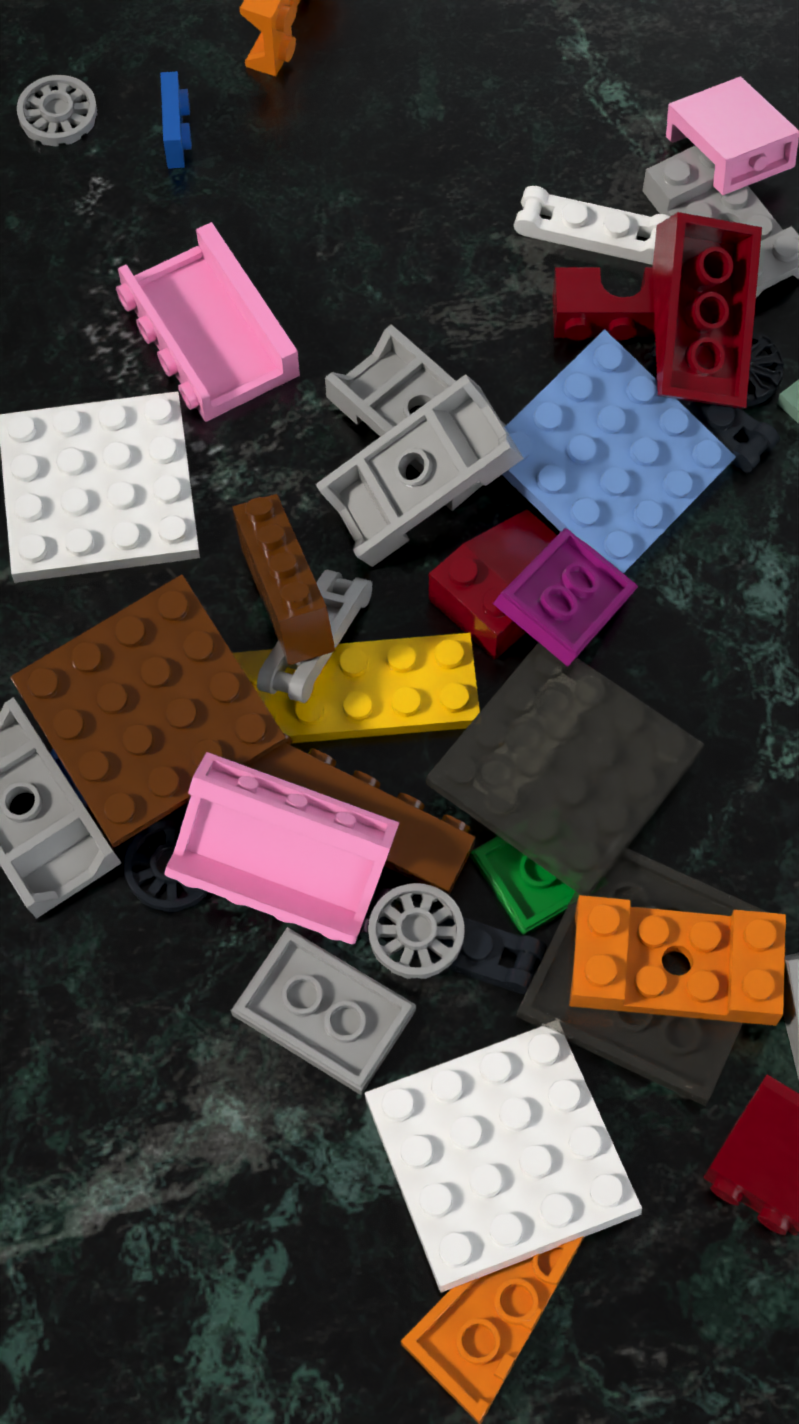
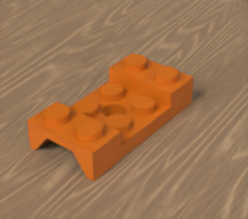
M300 0L243 1L240 6V14L261 31L245 60L246 67L277 76L284 61L289 62L296 46V38L292 36L291 25L295 20L297 5Z
M579 895L575 914L576 936L569 1006L777 1026L783 1016L786 914L733 910L731 916L671 911L630 907V900ZM669 952L682 953L690 962V970L683 975H673L664 968L662 957Z

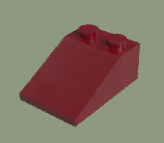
M526 509L465 542L429 573L428 599L465 633H471V639L496 660L526 631L493 605L501 592L557 535Z

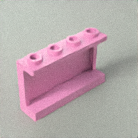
M212 222L196 229L198 246L135 276H133L127 265L119 267L118 272L121 285L116 287L117 294L124 308L127 311L134 309L139 317L136 321L145 341L148 344L155 342L160 350L157 352V355L166 374L169 377L175 374L181 383L178 385V388L186 406L190 410L197 408L205 422L300 376L297 349Z
M206 752L192 778L188 794H191L174 852L164 874L167 877L178 880L187 887L199 888L224 897L236 905H246L273 915L282 922L295 923L319 932L332 940H341L349 944H355L399 822Z

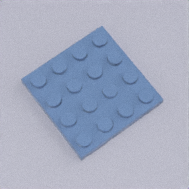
M603 330L505 426L524 459L502 475L560 532L564 528L569 529L576 537L587 543L624 573L736 456L677 399L658 396L657 379L606 330Z

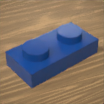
M177 71L161 72L163 142L168 169L185 168L184 150L192 149L190 123H183L182 116L190 115L188 89H180Z

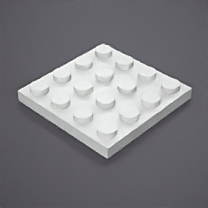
M178 391L0 414V448L11 574L14 583L200 558Z
M558 1021L365 1092L366 1102L440 1293L529 1259L534 1255L557 1248L582 1236H588L641 1215L642 1207Z

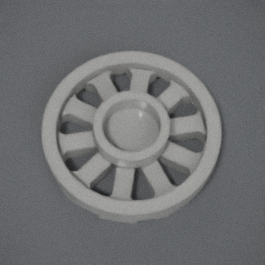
M52 75L38 79L25 88L17 102V115L21 127L29 138L34 141H41L43 145L59 146V143L72 144L80 140L83 134H88L95 124L97 105L92 90L84 82L71 76ZM51 87H58V90L51 91ZM73 88L76 89L72 94H68ZM37 93L38 95H42V97L37 98L34 95ZM59 127L62 128L63 132L58 133Z
M405 884L386 893L373 908L368 926L369 941L376 959L389 969L391 973L407 979H427L439 974V972L448 968L457 959L464 940V920L455 901L444 891L427 884ZM414 895H421L423 898L420 908H414L412 901ZM396 899L402 902L404 908L402 914L391 906V903ZM439 900L443 904V908L431 914L432 904ZM385 916L396 925H381L378 921L380 917ZM448 918L454 919L455 925L452 927L437 926ZM380 937L395 938L385 946L380 945L378 942ZM437 939H452L454 944L448 948ZM404 948L403 954L399 962H395L391 958H389L391 955H393L400 949ZM427 948L442 959L432 963ZM415 951H417L421 967H410Z

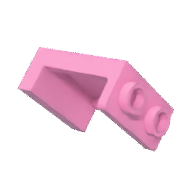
M741 76L668 104L666 137L672 143L688 138L715 164L713 186L722 195L795 167L799 130Z

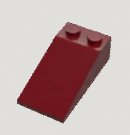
M677 212L656 226L653 259V293L658 396L739 409L746 408L762 227Z
M767 1074L736 1121L703 1178L712 1183L710 1189L718 1197L736 1206L740 1202L744 1203L759 1213L757 1219L764 1226L781 1235H786L787 1231L795 1236L799 1233V1093Z

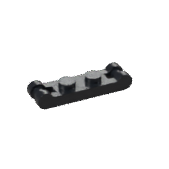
M656 345L645 354V361L641 364L653 377L657 375ZM677 399L736 456L731 464L743 472H751L760 462V455L764 451L770 452L780 441V436L774 427L765 422L759 423L739 408ZM740 436H742L743 438L748 440V442L739 443L736 440Z
M377 887L371 904L375 907L377 902L391 889ZM396 899L391 903V906L401 914L404 912L402 902ZM412 900L414 908H420L421 903ZM431 906L430 913L434 914L440 909ZM384 916L380 917L378 922L381 925H389L391 920ZM463 917V944L457 959L446 969L519 994L530 995L536 982V977L533 975L536 963L543 961L547 945L534 937L518 936ZM448 918L437 926L452 927L455 925L454 919ZM365 919L359 936L370 942L368 932L369 919ZM380 937L378 942L380 945L385 946L395 938ZM437 939L448 948L454 944L452 939ZM404 948L400 949L397 952L403 954ZM427 948L432 963L442 959ZM415 951L413 958L419 959L417 951ZM503 952L517 957L513 968L499 965Z

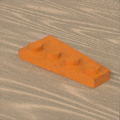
M583 1236L547 1252L534 1255L529 1259L450 1289L401 1340V1345L478 1424L482 1423L584 1239Z

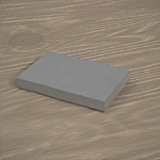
M287 927L231 1012L237 1019L362 1095L416 1011V1005Z

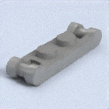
M325 570L316 584L327 606L334 646L336 648L360 608H365L368 605L372 594V582L358 577L353 581L343 579L341 573ZM278 641L259 671L257 688L270 694H275L277 691L288 693L291 700L305 703L311 696L315 680L332 653L288 665ZM288 667L296 671L294 674L286 673L285 670Z

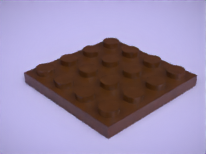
M182 574L10 676L113 847L118 846L189 802L191 794H188L192 778L206 752L244 766H249L287 742L282 730Z

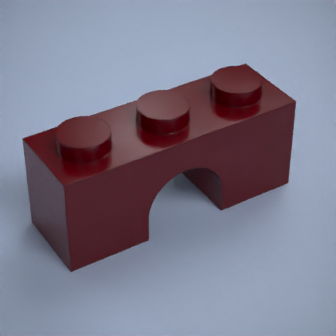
M556 267L553 286L554 338H569L571 340L596 338L603 330H606L616 340L655 338L653 267H645L641 291L630 297H618L607 292L601 283L600 267Z

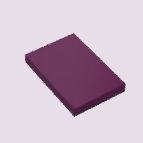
M564 528L501 592L493 605L566 666H569L629 599L638 586L591 546L576 537L569 529Z

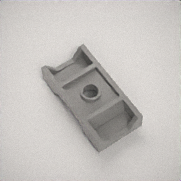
M696 146L646 169L643 192L660 214L671 217L677 212L762 227L756 298L764 289L792 275L799 279L798 233L792 226L783 230L749 186L722 195L713 186L715 164Z
M392 324L384 330L373 353L348 374L343 375L331 372L325 377L326 397L355 424L358 425L364 421L380 437L411 415L409 411L417 405L423 406L456 382ZM416 458L412 460L410 464L421 475L425 465L424 459ZM480 481L476 482L448 502L446 506L453 511L484 484Z
M465 374L319 481L316 486L321 494L338 511L355 541L353 551L357 558L373 567L407 543L409 538L406 533L476 482L480 481L486 486L524 458L480 386ZM416 458H423L425 465L422 474L416 479L407 480L406 468L408 464Z
M13 697L5 702L0 712V866L27 909L37 919L120 865L121 861ZM21 793L33 794L35 802L30 811L22 815L11 813L10 805L17 795Z

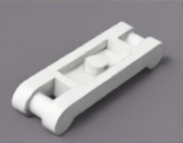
M528 186L525 188L521 200L524 208L516 216L514 229L517 233L526 237L653 265L656 226L670 216L656 214L649 217L550 195L539 186ZM539 214L551 216L552 218L551 220L543 219ZM637 236L649 239L646 241L637 240Z

